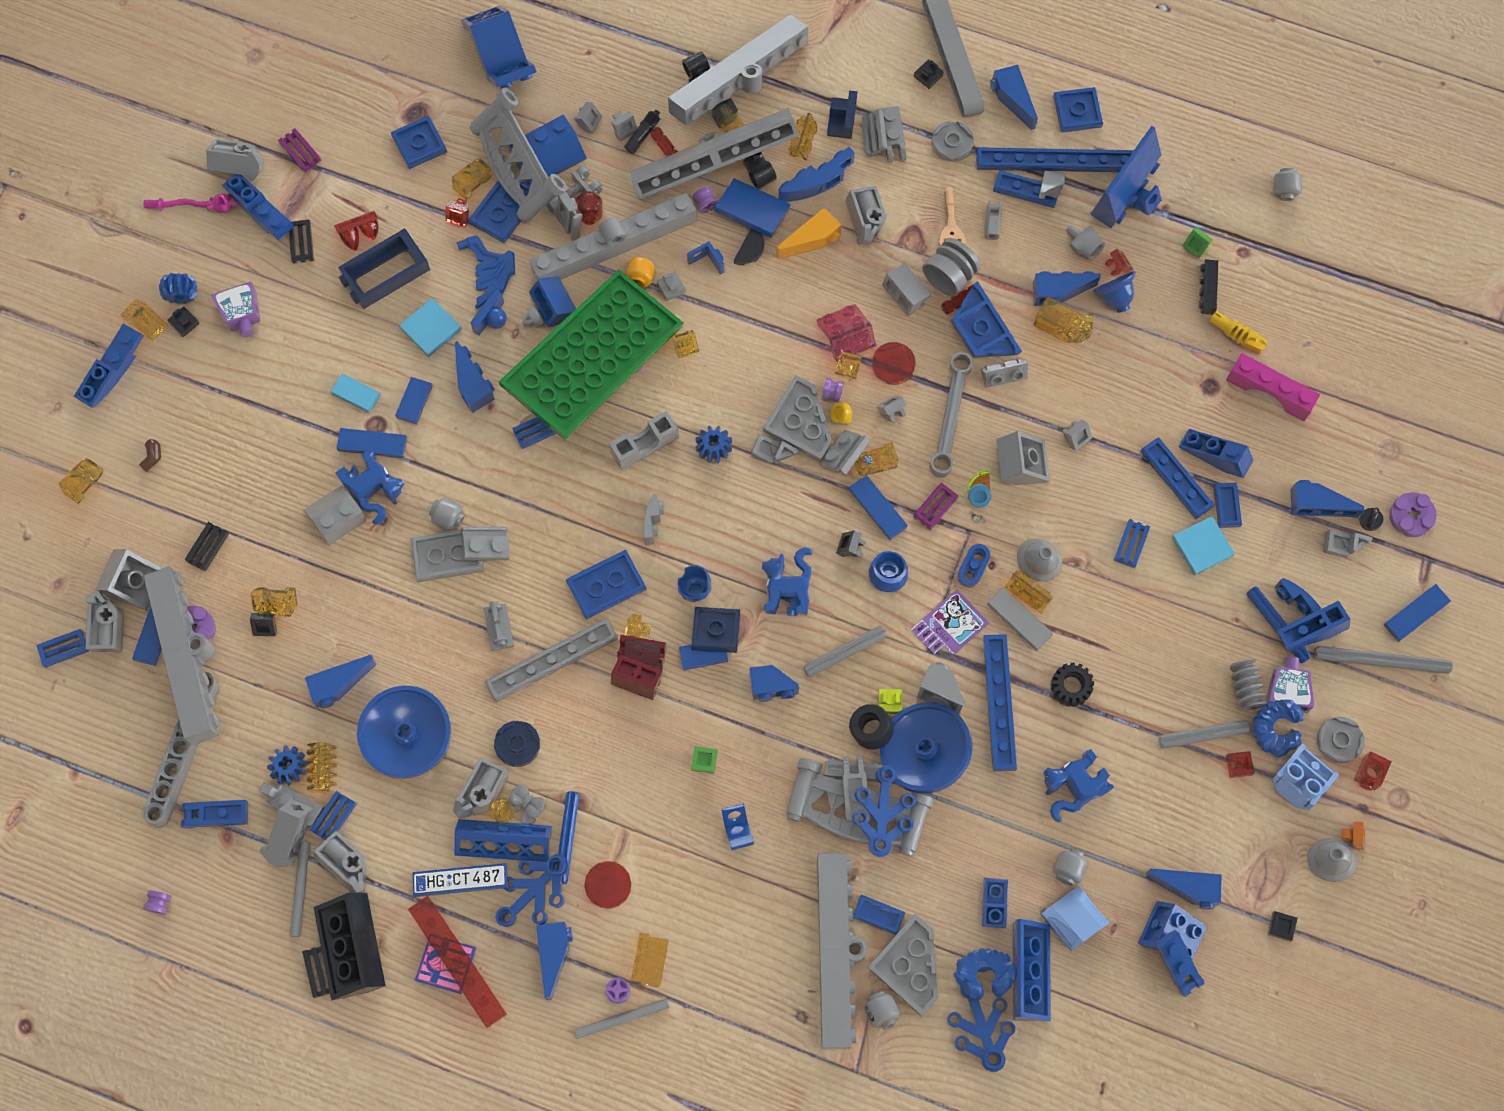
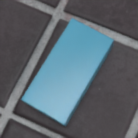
M341 374L331 390L332 395L368 413L371 412L381 396L380 392L344 374Z

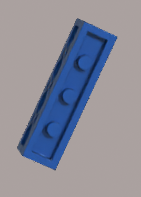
M458 819L455 828L454 856L547 862L549 859V842L552 826ZM460 840H469L475 846L471 849L460 848ZM493 842L498 848L494 851L487 850L483 844ZM513 843L517 844L521 849L518 852H511L506 846ZM533 845L544 846V854H535L529 848Z

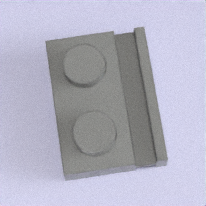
M566 192L558 195L556 218L567 234L571 233V240L574 241L580 238L582 215L581 213H576L578 209L576 201L570 198Z
M844 430L832 448L827 452L820 465L826 470L836 473L841 472L843 475H846L869 444V438L866 435L861 436L859 433Z
M462 527L464 561L508 560L510 558L507 527Z

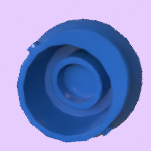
M885 551L878 554L870 564V581L880 591L895 592L901 589L908 578V566H906L904 558L893 551Z

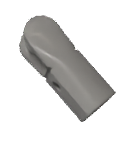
M988 201L985 226L986 239L997 240L999 238L1002 202L994 204ZM990 212H997L998 215L990 214Z

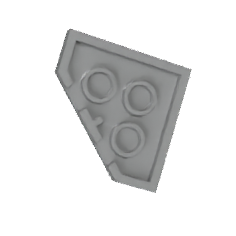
M795 375L765 424L763 432L821 462L832 444V439L828 432L815 385Z
M914 914L869 965L868 969L922 1017L938 999L933 929Z

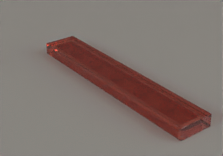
M426 896L408 909L485 1027L488 1029L505 1017L507 1013L429 896Z

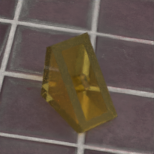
M136 299L120 314L152 341L168 326L145 302Z

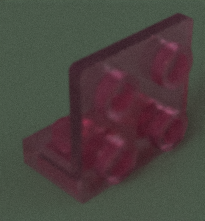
M856 304L846 306L841 310L826 314L817 319L818 326L830 340L833 357L836 362L876 346L872 325Z

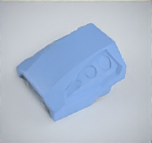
M1302 744L1272 780L1277 792L1292 805L1310 810L1339 774L1328 768Z
M1079 886L1041 913V916L1070 951H1073L1110 923Z

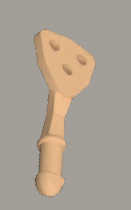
M947 187L944 191L948 221L941 232L939 246H942V243L947 238L960 240L966 245L964 234L956 225L954 218L956 204L954 203L955 192L952 187Z

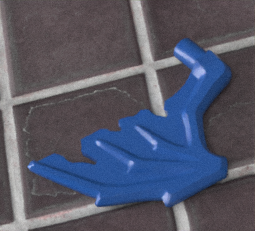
M478 236L467 237L465 240L457 242L459 250L470 247L475 253L477 261H483L481 264L476 265V277H479L476 280V290L483 291L486 288L488 289L482 296L477 297L475 308L478 309L484 305L494 290L502 294L504 293L511 275L515 274V254L509 250L504 254L488 251Z

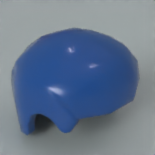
M693 565L686 567L684 574L678 578V592L684 600L697 602L705 599L711 591V578L701 566Z

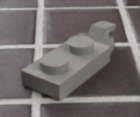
M263 782L259 789L261 793L269 797L267 802L277 810L291 799L311 807L312 811L307 824L309 827L313 826L324 809L322 805L284 785L277 784L274 788Z

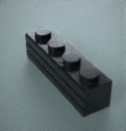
M1205 259L1204 263L1200 266V272H1202L1200 284H1202V288L1199 290V296H1201L1199 309H1201V314L1213 315L1217 310L1219 260Z

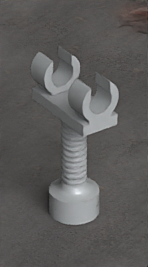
M585 165L571 172L572 180L576 184L565 191L570 198L583 191L590 200L603 190L598 180L591 182L589 186L583 181L590 175L588 173L589 169ZM555 197L546 205L552 214L557 213L558 197Z

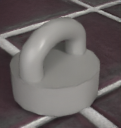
M534 305L527 308L529 315L523 319L522 324L528 326L534 323L537 328L543 325L544 320Z

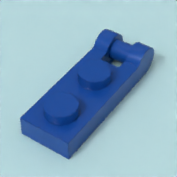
M247 800L182 804L184 819L181 820V828L191 829L195 827L248 824ZM199 811V818L193 819V813Z
M1176 930L1171 931L1155 942L1178 991L1183 997L1191 994L1193 988H1199L1205 984L1180 934ZM1187 976H1189L1190 979L1185 982V981H1184V978H1186Z

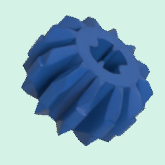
M178 272L177 274L170 273L169 275H164L160 279L159 284L160 296H162L163 300L170 303L186 304L187 301H194L197 293L196 281L193 276H188L186 273L180 274Z
M709 425L708 432L701 429L700 436L695 439L697 443L695 449L697 452H700L699 457L701 459L707 457L708 463L712 459L719 463L720 457L727 459V452L732 451V446L730 445L732 438L727 437V430L720 432L721 428L719 425L715 430H712V427Z
M284 745L283 752L275 749L277 756H269L272 764L267 766V769L272 771L270 777L272 779L277 778V783L280 785L286 781V784L290 786L292 785V779L300 782L301 779L298 775H306L307 773L303 769V767L308 765V762L303 760L305 754L303 752L298 753V748L295 746L290 750L287 745ZM290 761L291 765H288V769L286 770L284 766H287V762Z

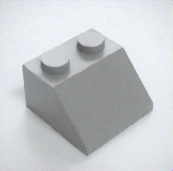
M1019 431L997 439L999 472L1002 481L1014 485L1050 482L1045 440Z
M343 485L305 509L328 545H331L367 521L363 512Z
M114 549L95 590L114 600L146 610L150 600L144 575L162 568L127 549Z
M931 662L919 688L917 698L927 703L945 705L960 715L965 701L953 671H950L949 667L943 663L937 662L935 664Z

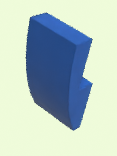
M1282 578L1276 584L1275 588L1278 597L1283 601L1285 600L1287 605L1296 601L1297 608L1303 615L1308 616L1321 609L1320 605L1310 594L1292 581Z
M984 877L982 927L1006 928L1008 879Z

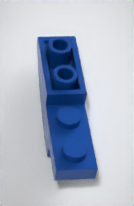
M848 147L844 151L840 150L831 161L828 163L824 162L817 170L812 165L807 169H801L795 178L791 181H785L779 187L778 199L785 202L798 201L816 196L833 188L843 181L844 170L854 163L855 152Z
M235 174L222 184L223 188L238 202L239 206L268 234L270 233L277 240L294 227L292 222L266 200L265 196L242 175Z
M123 323L101 360H95L73 397L94 408L114 388L136 357L133 353L144 335Z

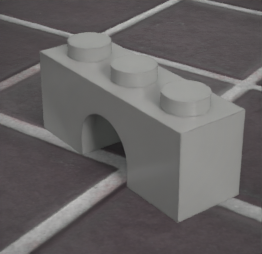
M667 411L647 421V427L637 435L630 436L629 433H626L609 443L610 453L621 470L679 438L678 428Z

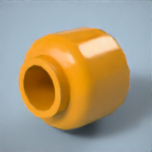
M642 256L635 257L628 262L625 275L642 289L647 288L651 285L655 267L648 258Z

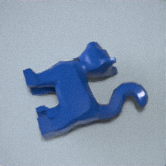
M368 449L362 454L367 470L358 475L359 471L354 465L349 472L345 467H342L335 473L344 487L352 492L361 509L365 512L377 513L372 523L379 524L386 517L385 508L378 503H368L367 500L382 488L386 497L396 505V498L401 494V489L405 484L402 479L391 477L386 468L376 462V455L372 449Z
M803 547L795 553L794 560L796 566L803 571L801 576H782L785 568L783 554H780L779 558H771L762 563V570L768 576L766 589L769 601L767 604H764L766 614H776L780 599L791 600V606L787 608V616H797L798 613L807 615L809 606L808 587L812 572L811 567L803 560V557L805 555H812V549Z
M1091 749L1085 751L1080 760L1071 761L1061 769L1047 768L1043 772L1045 777L1044 783L1047 787L1046 795L1059 790L1066 783L1075 798L1074 803L1062 800L1056 801L1051 806V817L1057 822L1062 820L1059 814L1060 810L1063 809L1069 812L1079 811L1091 800L1102 797L1114 788L1107 781L1110 775L1105 768L1099 770L1094 778H1091L1086 771L1097 758Z

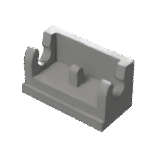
M905 263L888 272L882 283V286L908 316L922 308L926 304L924 301L931 297V293Z

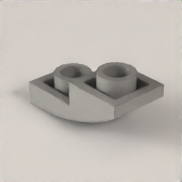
M657 494L652 495L645 513V545L654 544L653 537L658 536L656 523L660 522V515L664 514L663 501H658Z

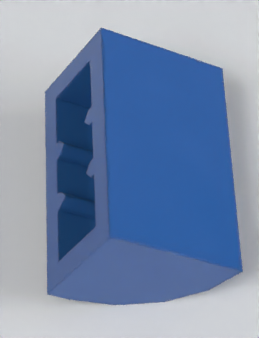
M559 276L538 279L529 291L547 327L561 324L576 309Z

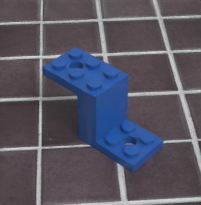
M496 6L461 20L463 27L471 34L487 80L493 85L501 87V89L513 85V81L518 79L520 81L528 80L533 77L532 74L537 72L534 64L526 59L510 12L507 9Z

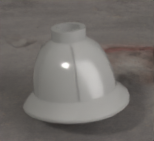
M1039 538L1030 539L1022 543L1018 549V564L1022 571L1030 578L1038 581H1049L1059 574L1062 567L1061 555L1050 542Z
M1326 838L1319 840L1308 852L1307 861L1311 871L1326 881L1337 882L1345 880L1354 873L1357 867V858L1354 850L1346 842L1339 839Z

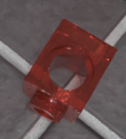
M1371 751L1368 752L1361 761L1354 781L1358 782L1359 786L1363 789L1375 791L1382 786L1392 761ZM1368 768L1375 771L1376 778L1369 776Z

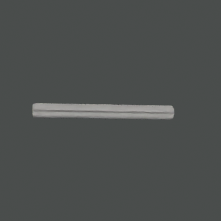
M1317 646L1314 654L1316 659L1447 674L1452 672L1453 663L1450 660Z

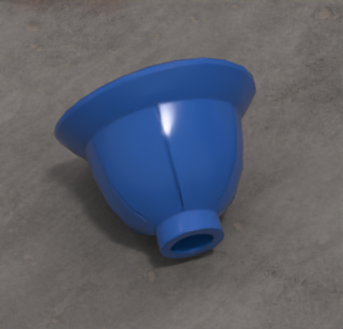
M1136 271L1095 288L1093 292L1099 294L1107 305L1116 308L1117 313L1130 309L1129 304L1134 296L1132 281Z

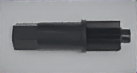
M655 109L654 112L652 110L648 112L624 147L629 153L634 154L660 121V112Z

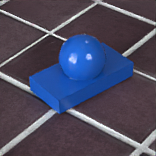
M494 290L470 322L473 332L480 336L487 325L494 329L505 325L507 315L501 309V306L504 304L502 293Z

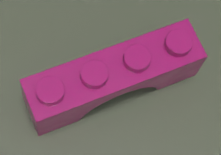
M1243 353L1240 354L1226 381L1245 391L1254 389L1273 396L1282 404L1285 412L1302 421H1305L1321 395Z

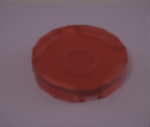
M888 342L881 345L875 351L872 359V369L876 377L890 385H899L908 381L914 373L916 366L912 350L898 342Z
M605 861L596 864L589 870L585 878L584 887L586 895L592 904L603 909H612L626 902L631 892L632 883L629 873L622 865L617 862Z

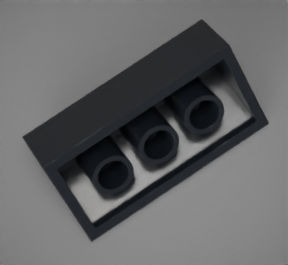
M346 893L313 907L331 1001L369 993L385 987L386 984L368 894Z

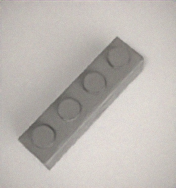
M835 759L825 761L824 776L843 780V762H837ZM850 761V774L859 773L857 763H851ZM863 762L867 781L878 782L875 773L883 765L877 762L872 764Z

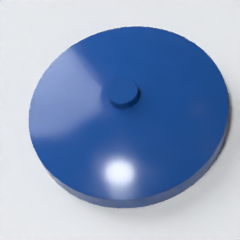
M415 686L392 687L376 695L364 708L357 727L358 745L366 761L378 772L392 778H413L427 773L442 760L451 740V722L445 707L432 693Z
M928 702L909 706L892 718L894 725L893 736L884 747L880 748V758L883 766L889 765L894 768L896 772L894 782L898 786L915 793H934L951 786L963 775L971 760L973 743L969 728L957 712L945 705Z

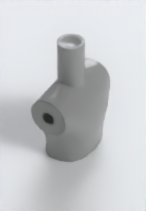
M1070 225L1066 230L1075 238L1070 244L1072 250L1090 260L1094 259L1105 247V242L1099 238L1098 233L1090 226L1082 232L1073 225Z

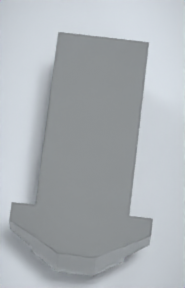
M215 139L206 150L207 170L249 176V181H254L264 169L260 153L251 144Z
M876 186L850 190L845 200L858 237L856 240L857 244L870 245L873 237H877L886 219Z
M95 591L90 593L86 598L88 609L85 649L91 652H122L123 613L101 592ZM112 613V617H108V620H106L105 617Z
M480 757L463 790L455 800L454 814L459 818H465L490 811L508 779L507 769Z
M291 799L278 810L268 845H264L260 849V853L270 864L283 867L292 866L295 863L296 859L293 858L294 855L292 853L299 849L300 842L303 840L312 811L311 807Z
M335 831L314 851L315 860L349 890V893H363V879H366L364 856L338 831ZM357 863L358 867L351 866L349 868V864L355 865Z

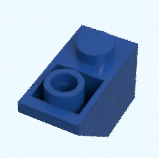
M767 665L750 668L753 700L758 699L759 702L771 701L773 697L781 696V699H790L799 694V684L775 666Z

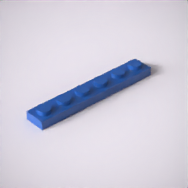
M1007 634L984 635L983 645L993 772L1016 771L1017 762Z

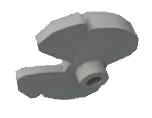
M526 785L515 787L510 794L509 800L506 802L507 810L510 814H514L521 807L525 808L521 821L526 824L535 822V818L543 812L545 807L544 799L530 796Z

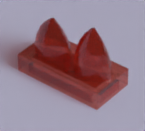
M375 211L334 225L343 243L353 251H357L359 245L357 228H360L361 232L372 240L376 239L379 230Z

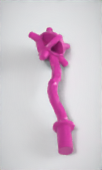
M222 193L217 194L215 198L210 197V201L200 202L184 198L164 202L162 198H159L158 200H144L143 206L144 208L162 211L164 207L191 205L194 207H207L208 211L215 209L219 213H227L232 206H238V202L232 201L229 194Z

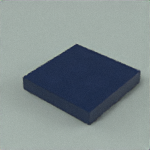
M695 607L691 649L737 653L740 609Z

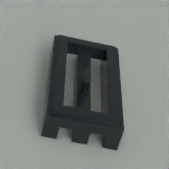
M310 220L292 221L294 227L298 226L300 255H296L293 227L289 231L292 263L295 264L297 261L303 263L306 262L305 260L314 261ZM303 225L306 226L308 254H305Z
M208 521L186 556L185 561L206 572L228 537V531L222 530ZM219 533V534H220L219 538L217 539V541L215 542L214 546L212 547V549H211L210 552L208 553L207 557L205 558V560H204L203 563L201 564L200 561L202 560V558H203V556L205 555V553L209 550V548H210L212 542L214 541L215 537H216L217 534Z
M321 947L302 951L314 999L330 994L329 989L326 988L318 954L322 952ZM310 955H313L314 962L321 987V991L319 992L314 977Z

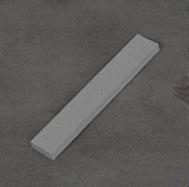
M608 618L485 682L497 703L616 641L618 637Z

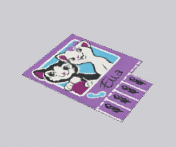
M956 589L911 630L934 654L941 647L945 646L954 655L985 628L989 622Z

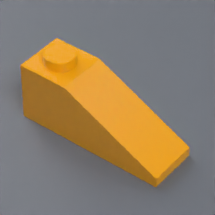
M825 208L821 209L777 246L776 257L782 259L824 248L830 243H835L841 236V224Z

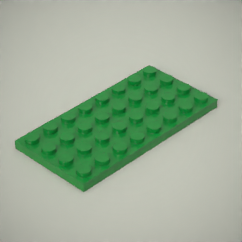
M618 269L499 381V385L562 439L566 440L683 327L684 322Z

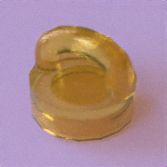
M505 798L495 800L490 806V815L496 822L505 823L512 819L514 807Z

